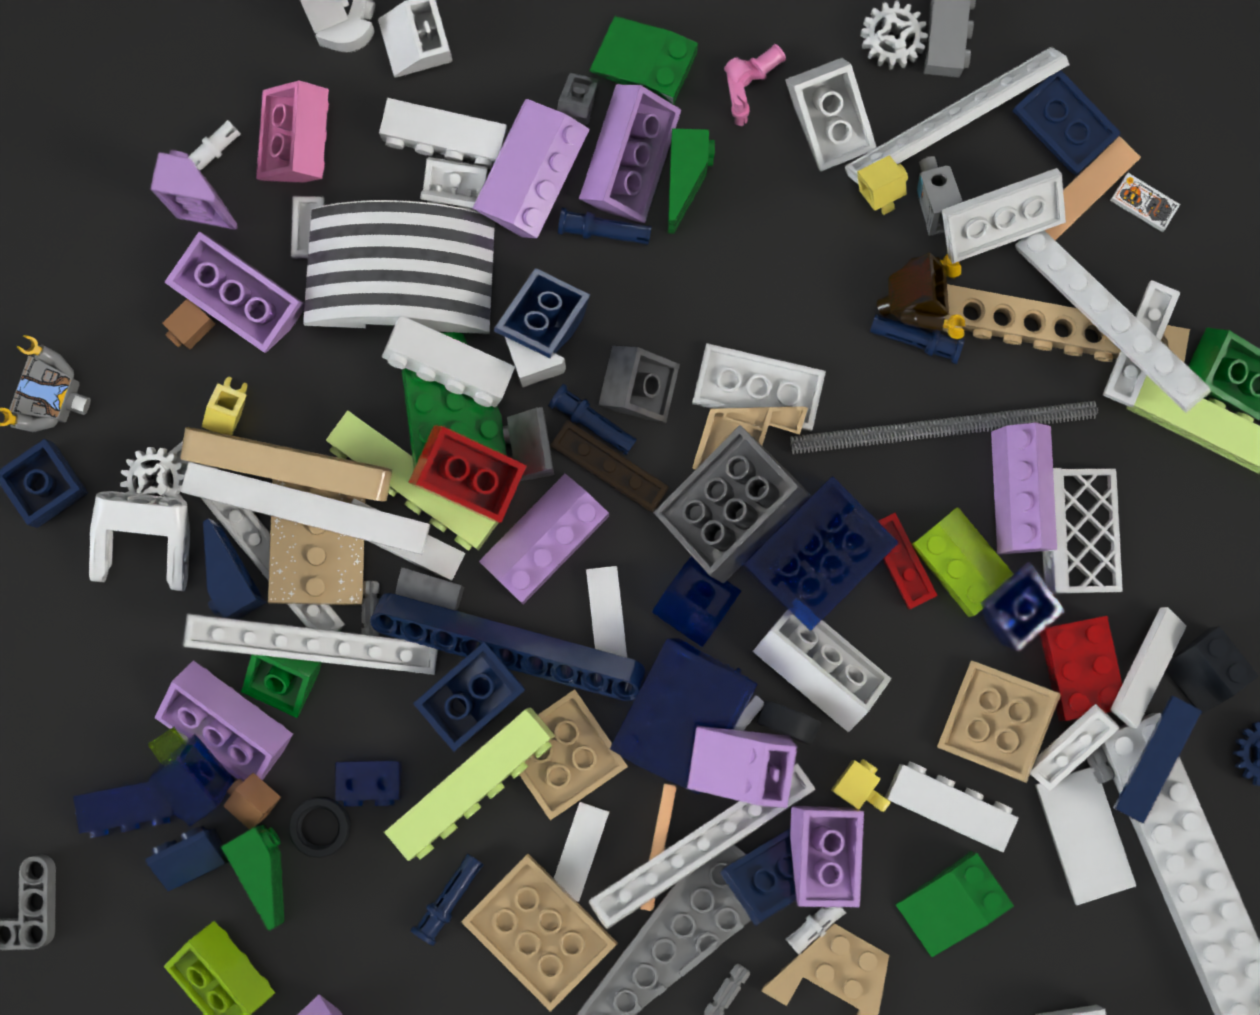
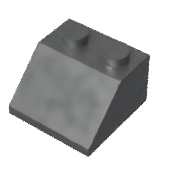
M612 346L598 405L618 413L666 423L680 364L639 347Z
M543 407L507 417L508 425L503 426L505 444H511L513 456L508 457L527 465L520 481L555 476Z

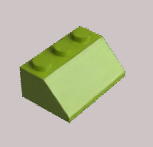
M958 507L912 544L917 556L968 617L979 613L1017 579Z
M215 921L191 938L164 965L165 969L204 1015H251L275 994L267 979L257 972L248 957L230 940L228 933L223 928H220Z

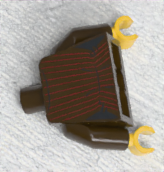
M930 252L921 257L911 258L903 268L891 274L888 278L889 295L877 300V308L882 316L893 314L905 325L938 331L945 328L948 329L950 337L954 339L963 338L964 329L956 328L955 326L965 327V319L959 314L951 316L949 320L944 319V316L949 315L947 276L951 278L960 276L961 265L959 262L952 264L948 254L944 257V260H940V257H934Z

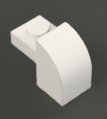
M353 0L347 15L348 20L316 33L319 45L340 52H353L364 47L375 33L372 23L366 21V19L371 20L373 16L375 2L373 0Z

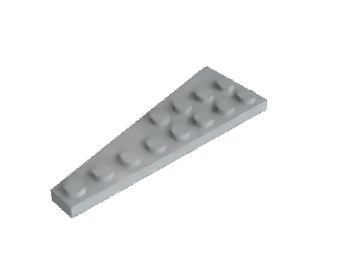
M733 845L674 884L576 1015H636L658 995H661L680 977H683L751 921L720 873L725 867L747 854Z

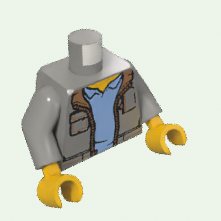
M23 335V337L31 341V347L28 350H24L17 346V349L27 355L34 354V357L28 356L10 409L0 408V412L5 416L3 423L0 422V427L10 424L12 428L37 432L53 428L57 422L65 423L70 411L85 415L90 406V398L77 394L80 382L73 379L74 370L61 354L43 344L38 346V342L34 337Z

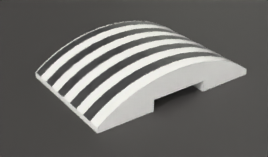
M352 201L312 208L304 326L366 328V324L395 325L400 315L438 332L489 334L495 221L477 211L415 201Z

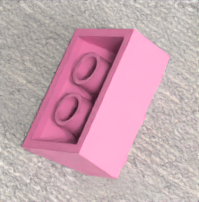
M298 80L263 90L256 179L301 183L322 179L325 167L324 148L327 138L326 120L329 108V89Z

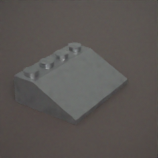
M739 425L653 513L711 577L725 583L811 495L754 437Z

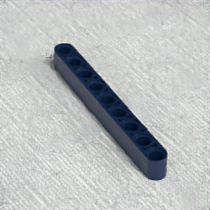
M387 593L382 595L370 619L372 628L381 634L464 657L470 655L483 642H486L508 669L623 701H631L637 698L645 676L644 666L630 658L397 594Z

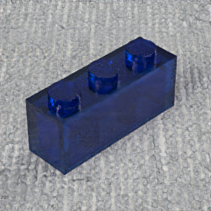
M173 778L73 796L79 834L89 832L90 838L109 835L108 828L120 826L121 832L140 829L139 822L151 820L152 826L171 823L170 816L179 815Z

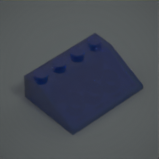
M832 476L742 567L811 631L899 542Z
M668 638L615 737L610 750L633 764L688 789L696 726L734 730L758 684L680 638ZM688 789V790H690V791H692V792H694V793H696V794H700V793H701V791H696V790Z

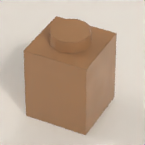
M186 299L162 324L169 330L165 335L177 347L184 344L188 349H191L216 323L196 304Z
M252 773L244 781L239 778L229 788L227 793L231 796L223 807L251 830L270 814L281 797L257 775Z

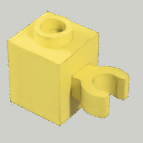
M890 155L857 171L859 191L874 211L881 208L882 214L885 215L895 210L893 201L907 195V172L901 164L897 165Z
M231 377L225 379L224 385L217 383L207 404L202 428L233 435L242 415L247 396V384L243 383L240 389L234 390L230 387Z
M864 759L860 763L852 760L831 789L832 792L858 810L865 801H868L881 812H884L891 803L874 790L881 780L875 775L878 769Z

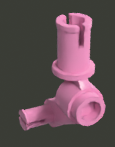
M774 44L756 59L751 58L749 61H744L735 57L726 64L724 70L727 73L732 102L731 111L733 117H735L734 122L736 125L743 126L744 123L746 124L747 116L750 113L744 87L750 84L752 80H764L768 72L786 61V56L778 45Z

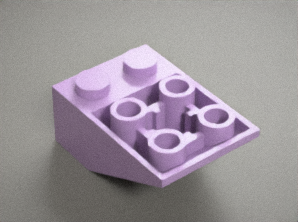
M696 726L687 787L688 789L750 804L787 808L797 746L790 736Z

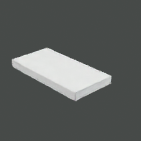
M1058 168L942 209L948 258L952 264L1066 223L1062 173Z
M706 343L692 404L712 409L804 406L808 410L802 430L812 432L826 371Z
M1090 767L1069 773L1051 791L1041 783L1035 784L1075 905L1136 886L1103 786L1096 781L1093 774L1095 769Z

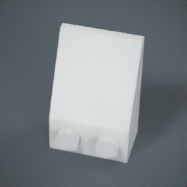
M839 58L785 79L795 111L820 171L869 153L877 148L853 68L849 62Z

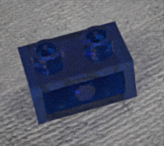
M402 761L335 762L336 800H344V806H363V800H375V806L394 805V799L402 798Z

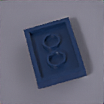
M1062 70L1047 77L1013 109V112L1074 176L1080 173L1121 135V132Z
M790 829L728 865L720 872L755 926L797 900Z

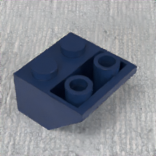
M204 825L199 828L196 827L181 834L180 836L183 841L179 843L175 839L151 849L154 855L145 860L167 891L174 890L229 863L221 848L224 845L216 828L206 830Z

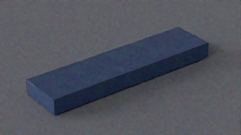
M1175 696L1170 697L1113 807L1114 809L1142 824L1145 823L1202 712L1201 710Z

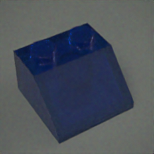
M690 556L652 610V613L703 648L741 593V590L729 581L722 583L711 577L694 557Z
M1029 562L981 602L985 621L1002 645L1017 651L1023 648L1065 611Z
M196 734L189 737L167 757L148 779L156 793L167 800L173 807L176 816L184 820L189 827L216 809L235 781Z

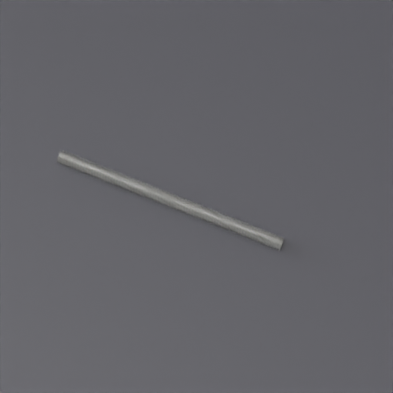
M1086 401L1084 403H1069V405L1061 404L1050 407L1044 406L1008 412L970 415V417L959 416L951 417V419H935L932 421L928 420V422L926 420L924 422H909V425L908 423H901L897 425L891 424L890 427L889 425H886V427L884 425L882 427H867V430L866 428H863V430L862 428L849 429L848 433L847 430H844V432L841 430L840 432H829V434L825 432V435L824 433H821V435L820 433H817V435L807 434L806 438L805 435H802V438L800 435L798 437L791 436L790 447L793 454H795V450L796 454H798L799 450L801 454L802 449L804 453H806V449L810 453V448L812 452H814V448L817 452L818 447L819 451H821V447L825 451V447L829 450L830 446L831 450H833V446L836 449L837 445L839 449L840 445H842L843 449L844 444L846 448H848V444L852 448V443L854 447L856 443L858 447L859 443L863 446V442H865V446H867V442L871 445V441L875 445V441L878 444L879 440L881 444L882 440L886 444V439L888 443H890V439L894 443V438L896 442L898 438L900 442L901 438L905 441V437H907V441H909V437L913 440V436L915 440L917 436L920 439V435H922V439H924V435L928 439V434L930 438H932V434L934 438L936 434L939 437V433H941L942 437L943 433L947 436V432L949 436H951V432L955 435V431L957 435L959 431L962 435V430H964V434H966V430L970 434V429L972 433H974V429L977 433L978 429L981 432V428H983L984 432L985 428L989 431V427L993 431V427L996 430L997 426L1000 428V426L1004 427V425L1039 423V421L1040 424L1044 421L1046 425V420H1048V424H1050V420H1052V424H1054V420L1057 423L1058 419L1060 423L1061 419L1065 422V418H1067V422H1069V418L1073 421V417L1075 421L1077 417L1080 421L1081 416L1083 420L1084 416L1088 420V416H1090V419H1092V415L1094 419L1096 418L1098 407H1096L1095 401Z

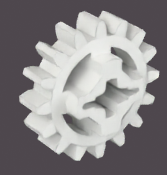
M895 1L893 8H889V5L885 2L881 7V12L873 8L871 12L872 18H865L864 25L867 28L862 29L861 37L868 39L863 41L862 48L871 49L868 58L871 59L877 56L879 58L878 66H881L886 61L888 62L889 69H893L895 62H899L900 66L905 68L907 59L914 63L918 57L916 52H923L925 46L921 42H926L928 34L921 31L925 29L927 24L926 22L917 21L921 14L919 11L914 14L909 12L910 4L901 9L899 1ZM882 21L883 29L874 34L875 27ZM893 31L894 35H900L899 39H895L894 35L888 36L889 32ZM914 36L913 44L906 50L905 41L910 40Z
M147 447L146 454L143 451L135 452L137 460H126L130 469L121 470V474L127 476V481L120 483L121 487H128L129 491L126 493L152 496L158 493L160 496L184 500L179 493L185 477L181 470L186 464L175 462L178 457L176 453H171L167 456L166 448H159L156 453L154 447ZM151 460L160 461L154 468L145 465L146 462ZM171 473L173 474V484L171 481ZM152 475H158L156 481L159 483L158 486H152L154 480L151 478Z

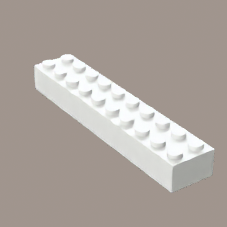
M1151 713L1144 716L1138 728H1129L1126 724L1120 726V729L1101 745L1108 760L1106 765L1111 766L1114 773L1113 781L1119 795L1161 716L1160 713ZM1178 757L1145 823L1142 824L1132 818L1130 820L1214 1015H1260V941L1180 757Z

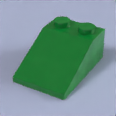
M614 16L590 68V72L620 85H642L674 105L696 58L698 43L669 30Z
M672 128L668 234H674L706 177L707 166H713L715 140L709 139V130Z
M1206 327L1188 367L1210 387V393L1205 396L1206 398L1216 399L1224 403L1227 408L1247 414L1260 423V349L1230 330Z
M261 825L247 831L221 848L267 929L270 931L284 923L281 851L277 846L281 842L272 827L268 829L266 825Z
M973 851L895 904L931 957L988 925L1014 906L978 853Z

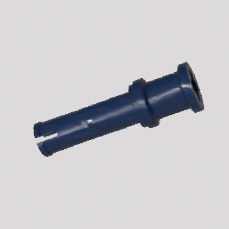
M561 208L557 234L562 235L564 232L582 235L584 239L591 238L592 235L649 245L652 227L650 225L594 217L595 214H592V212L587 211L586 214L569 212L566 208Z
M879 314L875 315L870 333L924 349L925 353L929 356L936 354L951 359L953 364H957L965 338L954 339L941 334L938 330H923Z
M562 384L551 399L548 407L551 409L555 407L567 415L571 423L577 424L579 422L600 438L616 447L624 455H627L637 439L589 407L590 403H588L587 399L581 400L568 391L565 384Z
M467 853L440 896L434 903L431 902L427 905L426 914L419 924L413 926L410 931L426 943L434 946L436 943L435 937L445 923L449 924L452 917L450 913L484 864Z

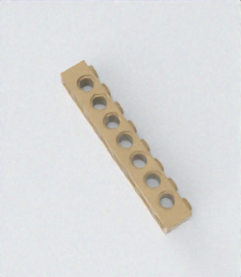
M947 284L949 315L944 316V319L949 320L953 315H961L965 319V327H955L973 332V337L980 339H991V336L1003 338L1004 343L1021 345L1022 342L1033 343L1035 349L1045 351L1052 350V347L1064 349V354L1071 356H1082V353L1092 354L1095 360L1112 362L1113 359H1117L1121 350L1077 308ZM963 308H974L977 311L978 318L976 320L967 319L963 314ZM1001 312L1005 314L1008 324L1006 326L996 324L993 318L994 313ZM1024 319H1034L1038 324V330L1035 332L1027 330L1024 326ZM1055 324L1065 325L1068 329V336H1058L1054 330ZM1167 325L1161 342L1184 363L1190 329ZM1086 329H1092L1097 333V343H1091L1086 339Z

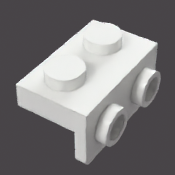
M428 157L424 187L420 199L427 200V203L457 205L459 208L475 211L473 206L488 177L489 167Z

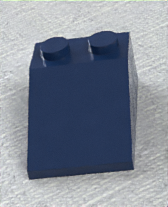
M535 268L495 326L494 331L550 359L572 337L583 320L590 294Z
M209 518L203 521L207 592L211 597L208 604L216 617L221 616L222 618L239 620L267 602L221 524Z
M483 642L413 704L453 751H456L526 689L488 644Z

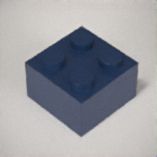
M43 439L0 469L1 487L26 524L35 528H39L88 494V491L56 444L47 439Z

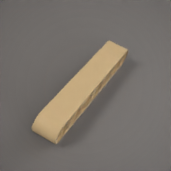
M189 427L185 428L180 459L377 501H387L392 469Z

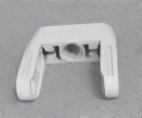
M104 491L96 494L90 527V580L105 582L107 579L108 570L112 565L113 530L168 536L166 581L170 585L171 590L185 591L188 581L190 523L187 502L178 498Z

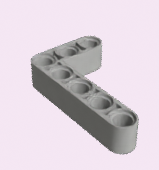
M37 855L28 857L20 865L19 918H0V929L2 926H6L11 931L9 942H5L0 937V950L37 949L49 944L53 940L55 935L56 867L54 861L49 856ZM36 861L41 863L44 869L43 875L40 878L35 877L32 873V865ZM35 893L43 898V906L40 910L34 908L31 902L32 896ZM34 925L39 926L43 931V937L40 942L34 940L31 935Z

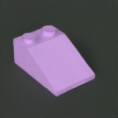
M791 807L790 841L797 906L860 907L864 811L852 807Z

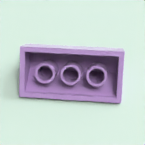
M616 85L579 199L601 211L639 223H645L670 147L672 128H676L681 109L642 85Z
M525 99L473 209L520 237L538 238L590 129L562 112Z
M170 150L169 154L159 152L151 190L178 219L236 230V221L215 189L207 181V178L204 177L195 163L188 158L189 155L175 150Z
M198 232L164 282L264 353L269 351L291 330L304 311L305 303L217 241L201 232Z
M1040 423L1009 425L992 431L997 554L1057 550L1051 426Z
M564 474L479 562L524 604L609 517V513L587 491L567 474Z
M194 660L171 682L155 716L158 721L224 770L243 781L252 773L263 780L282 755L293 736V733L282 724L276 722L260 710L258 706L249 702L232 687L226 685Z

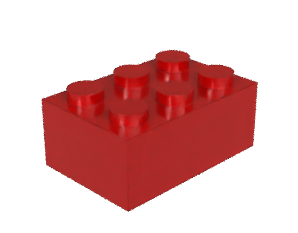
M434 425L408 483L486 519L501 523L527 465L446 427Z
M1108 616L1039 629L1052 691L1061 695L1056 706L1059 721L1078 719L1095 704L1105 713L1112 712L1110 709L1121 689L1122 680Z

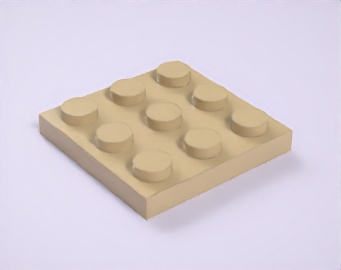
M971 660L937 748L1027 783L1061 695L1055 691Z
M575 689L538 714L555 735L549 741L552 747L539 758L535 754L525 762L529 767L520 774V777L550 820L628 767Z

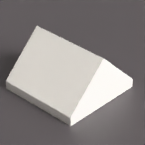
M505 337L522 387L564 373L566 365L563 357L554 354L549 359Z

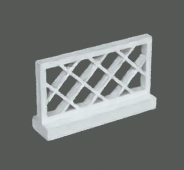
M1053 468L1057 550L1043 551L1045 594L1123 592L1116 469ZM1064 476H1073L1082 485L1073 496L1064 489ZM1082 476L1090 477L1087 480H1085ZM1097 476H1107L1108 489L1102 496L1090 485ZM1085 489L1097 500L1088 511L1076 500ZM1101 504L1109 511V520L1104 526L1092 516ZM1071 505L1083 515L1074 527L1066 520V510ZM1087 520L1099 531L1090 542L1078 532L1079 528ZM1073 535L1085 546L1076 558L1067 550V542ZM1102 535L1111 542V551L1105 557L1093 546ZM1088 551L1100 561L1091 573L1079 562ZM1104 566L1112 573L1113 586H1104L1095 578ZM1076 567L1087 578L1080 586L1069 587V572ZM1090 581H1091L1095 586H1087V585H1088V584L1090 583Z

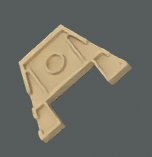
M795 406L710 409L692 468L696 470L739 425L761 445H763L769 425L800 435L808 408Z
M833 923L825 931L826 934L823 937L819 936L811 942L802 953L791 963H788L761 990L763 993L787 1006L804 977L858 1008L859 1011L856 1015H878L889 954Z

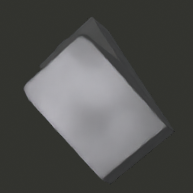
M569 73L558 101L557 111L570 116L581 124H588L599 79Z

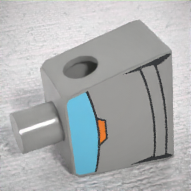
M932 156L924 158L919 162L922 172L919 174L917 193L929 236L945 232L942 209L963 202L951 167H939L937 157Z

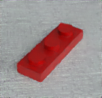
M896 513L867 526L908 610L938 596Z

